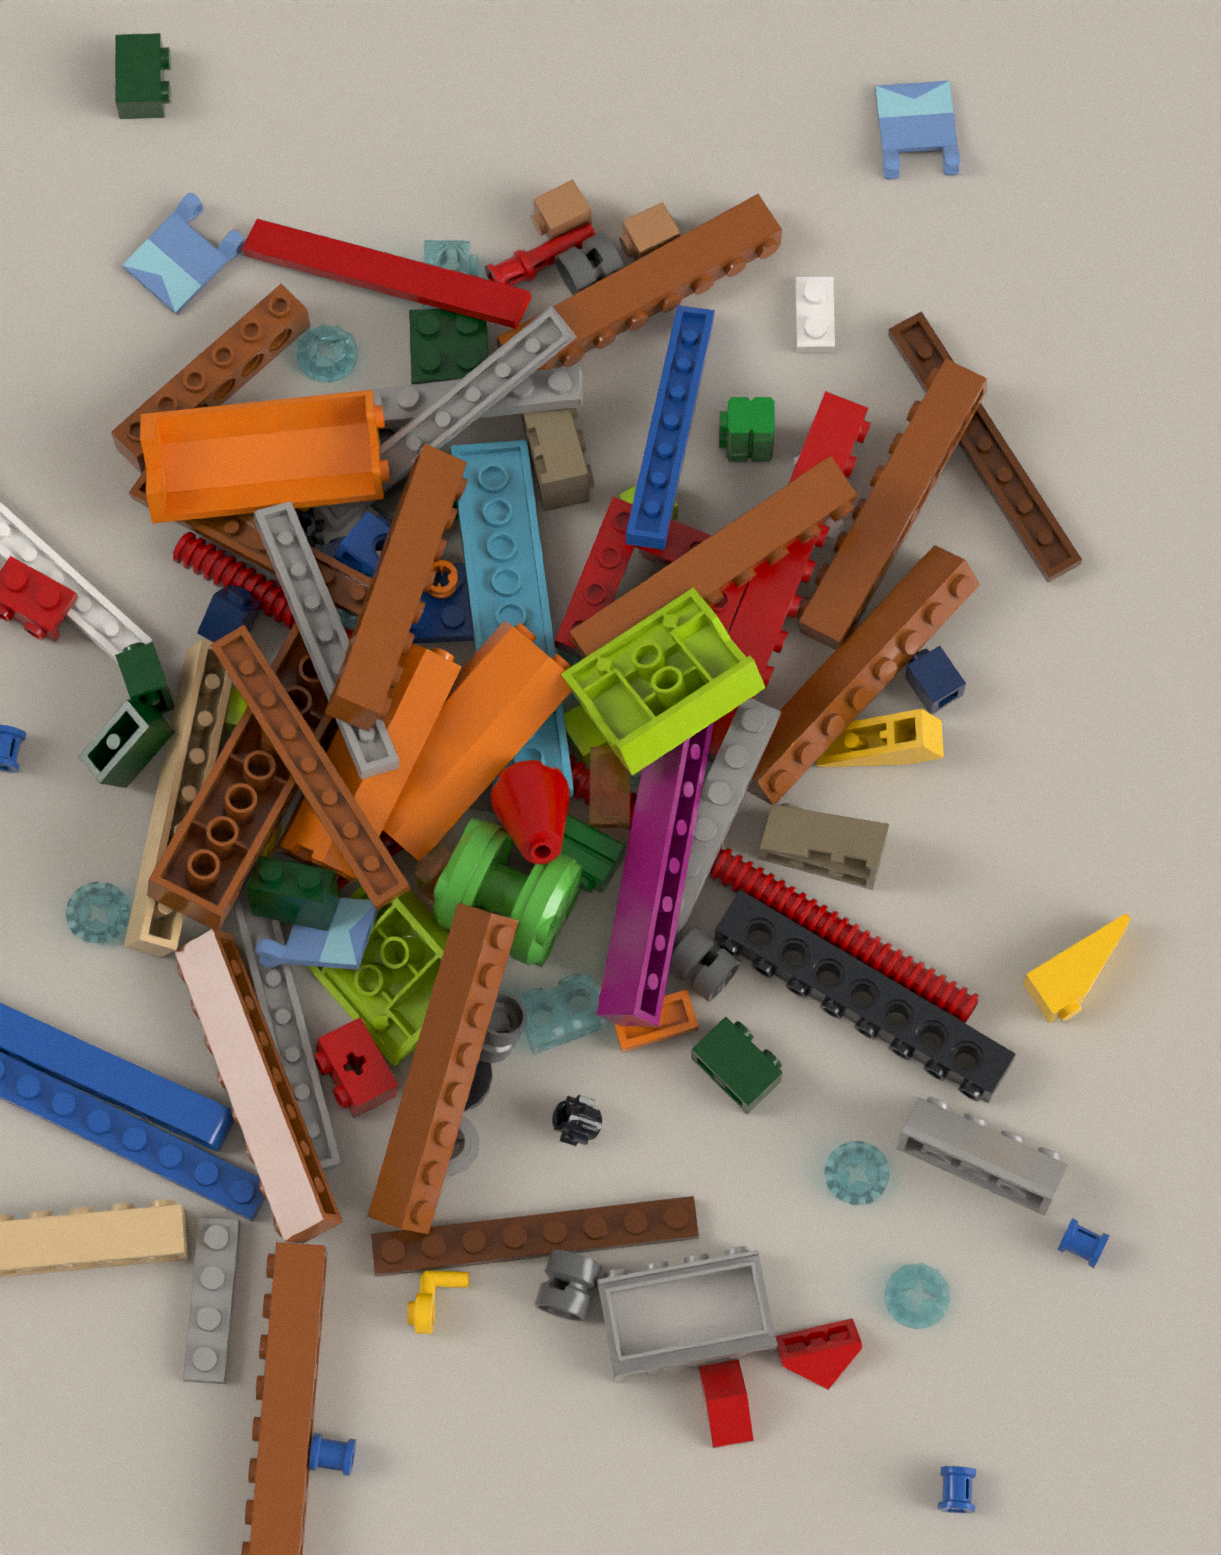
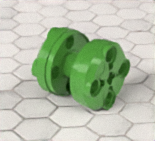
M472 817L436 884L433 894L435 897L433 919L437 920L439 926L450 930L457 904L460 903L483 910L487 909L493 913L519 920L509 955L512 959L525 965L534 964L542 968L578 899L583 866L579 865L576 859L560 853L556 859L549 863L535 864L528 876L506 866L513 840L507 831L504 830V827L489 820L481 821Z

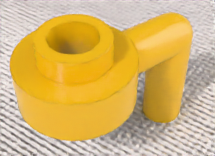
M427 1270L422 1273L419 1293L416 1294L415 1301L408 1302L407 1324L414 1326L415 1334L432 1335L434 1332L436 1287L469 1288L470 1272Z

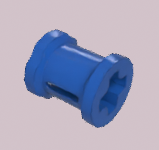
M0 725L1 772L16 773L19 771L20 765L17 763L21 741L26 739V732L19 728Z
M1072 1218L1057 1250L1073 1253L1087 1260L1088 1266L1094 1268L1110 1235L1106 1233L1099 1235L1078 1225V1221Z
M315 1433L309 1457V1470L316 1471L318 1467L342 1471L344 1476H350L355 1458L356 1439L350 1438L348 1442L324 1439L322 1434Z
M960 1466L941 1467L940 1475L943 1476L942 1501L938 1503V1510L948 1513H974L975 1505L971 1503L972 1479L976 1477V1469Z

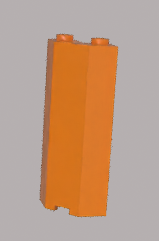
M373 390L140 414V441L146 465V497L152 524L254 513L256 510L289 501L292 502L294 509L384 499V483H390L391 480L388 459H381L378 428H385L383 406L375 405Z
M503 621L460 670L383 828L391 838L420 863L571 692L561 673L572 666L557 653L551 658L533 643L537 637L520 622L514 627L508 622Z
M412 643L407 655H401L398 662L399 665L404 667L396 687H390L387 697L392 698V704L383 722L399 758V769L360 779L338 723L324 748L328 758L378 836H380L462 666L453 662L455 657L452 654L437 647H433L431 651ZM302 793L275 849L308 866L318 865L324 869L335 871L336 875L350 882L357 881Z

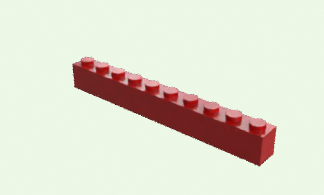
M825 391L789 483L829 456L833 458L844 476L849 479L858 458L851 455L856 442L864 443L871 422L865 420L868 407ZM823 523L819 525L822 531L804 544L798 539L786 547L789 553L784 558L771 566L765 561L754 569L757 575L749 581L728 635L746 657L751 656L754 659L765 689L774 671V667L768 665L772 652L781 653L788 635L787 631L782 630L787 616L794 619L802 600L801 596L796 595L801 581L809 582L816 561L810 560L814 546L822 549L830 529L829 526ZM739 706L714 722L708 762H714Z

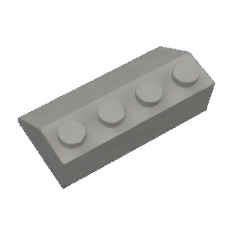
M920 1097L917 1098L903 1126L896 1149L1045 1216L1068 1165L1060 1161L1061 1156L1058 1153L1044 1147H1039L1037 1151L1023 1144L1024 1139L1012 1132L1002 1130L1000 1134L986 1128L987 1123L977 1116L965 1114L962 1117L948 1111L950 1106L933 1097H928L927 1100Z

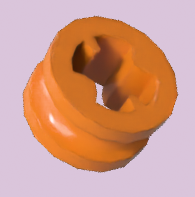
M433 561L432 570L436 571V573L441 572V576H443L444 572L449 574L447 576L448 585L441 587L440 583H438V586H434L432 583L428 594L437 599H446L457 590V570L448 561Z

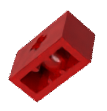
M361 1017L318 1038L315 1050L317 1053L313 1054L315 1063L323 1076L329 1074L336 1086L332 1091L338 1105L342 1110L348 1108L353 1119L396 1097L399 1085ZM350 1064L353 1069L360 1067V1074L356 1075L353 1070L346 1072L347 1065Z

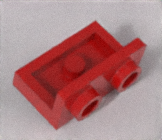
M10 556L0 570V618L6 622H11L12 619H15L24 624L23 629L38 640L43 641L47 637L56 642L60 637L57 629L78 598L76 592Z

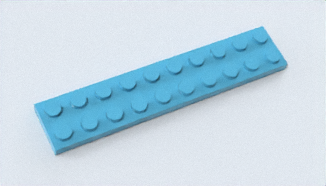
M527 439L453 445L450 448V455L467 462L462 477L468 479V482L460 500H456L475 653L502 622L506 621L514 627L519 622L537 637L533 643L549 657L553 658L556 653ZM561 703L505 768L517 762L527 760L542 761L543 765L553 769L555 766L561 770L568 780L570 797H572L574 788L563 706ZM499 775L491 782L493 788L499 780Z

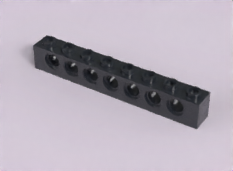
M739 890L715 928L714 939L719 942L717 946L720 949L725 948L736 958L740 954L753 962L751 965L753 969L765 977L772 978L775 975L787 982L786 988L795 995L804 999L810 996L821 1003L820 1008L830 1016L837 1019L844 1016L856 1024L854 1028L865 1037L873 1040L879 1037L889 1043V1049L897 1056L905 1060H910L912 1057L925 1065L923 1069L932 1077L941 1081L947 1078L960 1086L958 1090L973 1101L979 1102L980 1099H983L989 1103L1015 1059L1016 1053ZM754 931H763L769 936L770 940L767 944L758 946L751 943L748 936ZM789 951H796L803 956L804 961L798 966H790L784 962L782 956ZM829 971L837 976L838 982L833 986L827 987L821 985L816 977L821 972ZM856 992H865L871 996L873 1002L867 1007H859L852 1002L851 996ZM899 1012L905 1016L907 1024L903 1027L895 1028L887 1023L885 1017L889 1013ZM925 1033H934L939 1036L942 1044L937 1048H927L922 1044L920 1037ZM961 1053L970 1054L974 1057L976 1066L971 1069H963L957 1065L955 1057Z

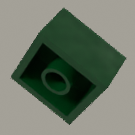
M443 309L409 310L412 385L462 379L488 358L487 321Z

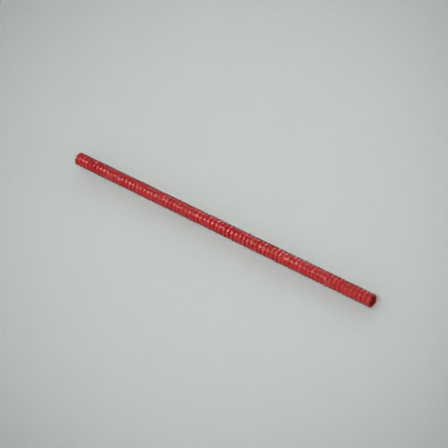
M191 531L184 534L177 542L173 551L174 562H183L184 568H193L194 574H203V578L206 581L213 580L216 587H226L231 584L247 589L253 598L263 603L259 611L263 609L267 617L274 616V620L277 623L285 622V627L292 629L295 619L281 585L277 587L275 580L270 579L267 581L265 574L260 573L257 575L255 568L250 567L247 569L246 563L243 561L237 563L236 557L232 555L227 557L226 552L222 549L216 551L214 544L209 543L206 545L204 538L199 537L196 539V534ZM341 621L350 641L355 627L349 629L348 623ZM569 755L574 798L577 800L580 798L585 799V805H595L597 812L605 811L607 818L614 816L616 823L622 824L624 822L626 829L631 831L634 807L638 794L635 792L627 793L625 786L617 787L615 780L608 782L606 775L602 773L598 776L596 769L592 767L586 769L584 762L576 763L575 757ZM721 845L709 872L712 880L715 881L719 878L722 880L721 885L726 887L729 884L732 886L734 893H737L739 890L745 892L966 1024L979 1002L978 994H968V988L962 987L960 989L956 987V981L953 980L951 983L946 981V975H936L934 968L931 967L929 970L924 968L925 963L922 961L917 964L913 961L914 957L912 955L904 956L903 950L900 948L895 951L892 949L893 944L890 942L886 943V945L881 942L882 938L879 936L873 938L870 936L871 931L868 929L864 932L861 931L859 924H849V918H839V912H829L827 905H817V899H807L805 892L797 893L796 887L793 885L788 888L785 886L786 881L783 879L775 880L774 874L769 873L766 875L764 868H754V862L750 860L747 863L744 862L742 855L734 856L732 855V849L727 848L724 850Z

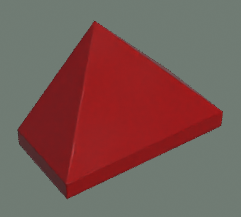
M853 1318L775 1336L782 1366L827 1390L830 1389L863 1348Z

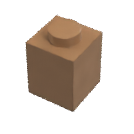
M573 179L533 199L534 214L531 215L532 223L540 236L546 234L549 240L567 233L586 222L592 225L591 208Z
M661 202L623 220L622 236L619 237V241L628 258L633 256L635 260H638L680 237V231L664 203Z

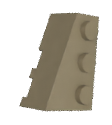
M576 408L520 414L544 511L589 502V488L595 486L590 464L585 465L582 454L586 452L581 429L576 430L573 418L577 417Z
M782 803L781 806L772 804L761 841L758 859L873 890L886 844L889 824L804 810L797 805Z

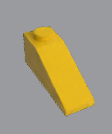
M922 708L853 721L816 760V764L820 768L908 765L942 759V721Z
M1127 913L1026 974L1023 985L1048 1023L1057 1018L1064 1022L1082 1010L1080 1004L1083 1003L1130 923L1131 918Z

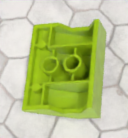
M694 587L561 673L566 684L612 751L632 776L765 689L754 659L751 656L746 657L728 635L718 616Z
M361 886L350 897L351 899L369 900ZM409 890L379 909L359 970L306 966L353 1020L361 1017L380 1052L392 1066H396L416 1049L449 933L444 927L438 925L437 920L433 919V914Z

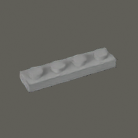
M202 1217L198 1219L183 1374L185 1382L226 1384L241 1224L239 1220Z

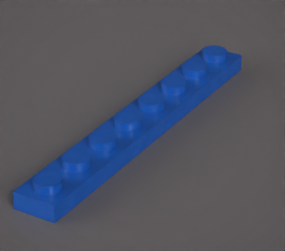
M677 305L626 531V544L665 550L713 329L715 310Z
M0 1052V1099L245 1219L254 1221L265 1200L259 1188V1177Z

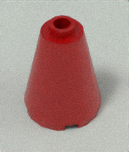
M538 760L521 761L505 768L499 774V780L494 788L492 786L490 791L492 809L526 860L534 864L549 863L558 857L562 849L570 801L568 780L560 769L555 766L554 769L542 764V761Z

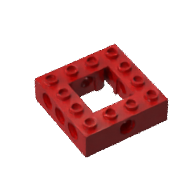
M613 496L555 638V648L582 658L568 638L569 631L614 601L634 548H638L640 555L650 562L655 563L658 560L669 565L712 535L671 520L665 550L626 544V531L632 504ZM734 583L721 591L724 597L710 607L718 616L727 632L747 583L739 588Z

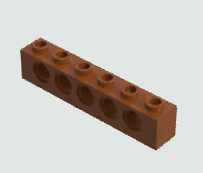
M278 285L111 431L116 449L142 474L146 465L140 441V414L221 406L311 327L307 308L284 285Z

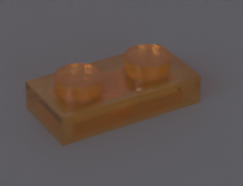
M591 747L590 828H630V772L610 747Z
M443 845L435 853L432 850L427 852L415 867L417 869L415 878L418 893L429 905L435 900L433 894L436 884L452 856V853Z

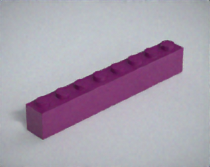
M714 722L641 770V779L634 807L633 822L627 845V854L620 882V891L596 1014L619 1026H659Z

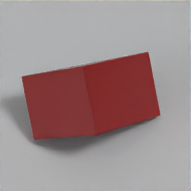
M739 1359L698 1366L713 1448L754 1441L748 1396Z

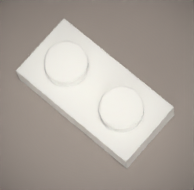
M796 277V353H834V277Z

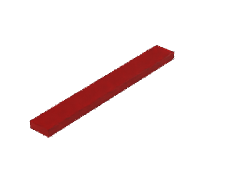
M258 218L241 248L246 257L514 329L518 328L532 299L530 291Z

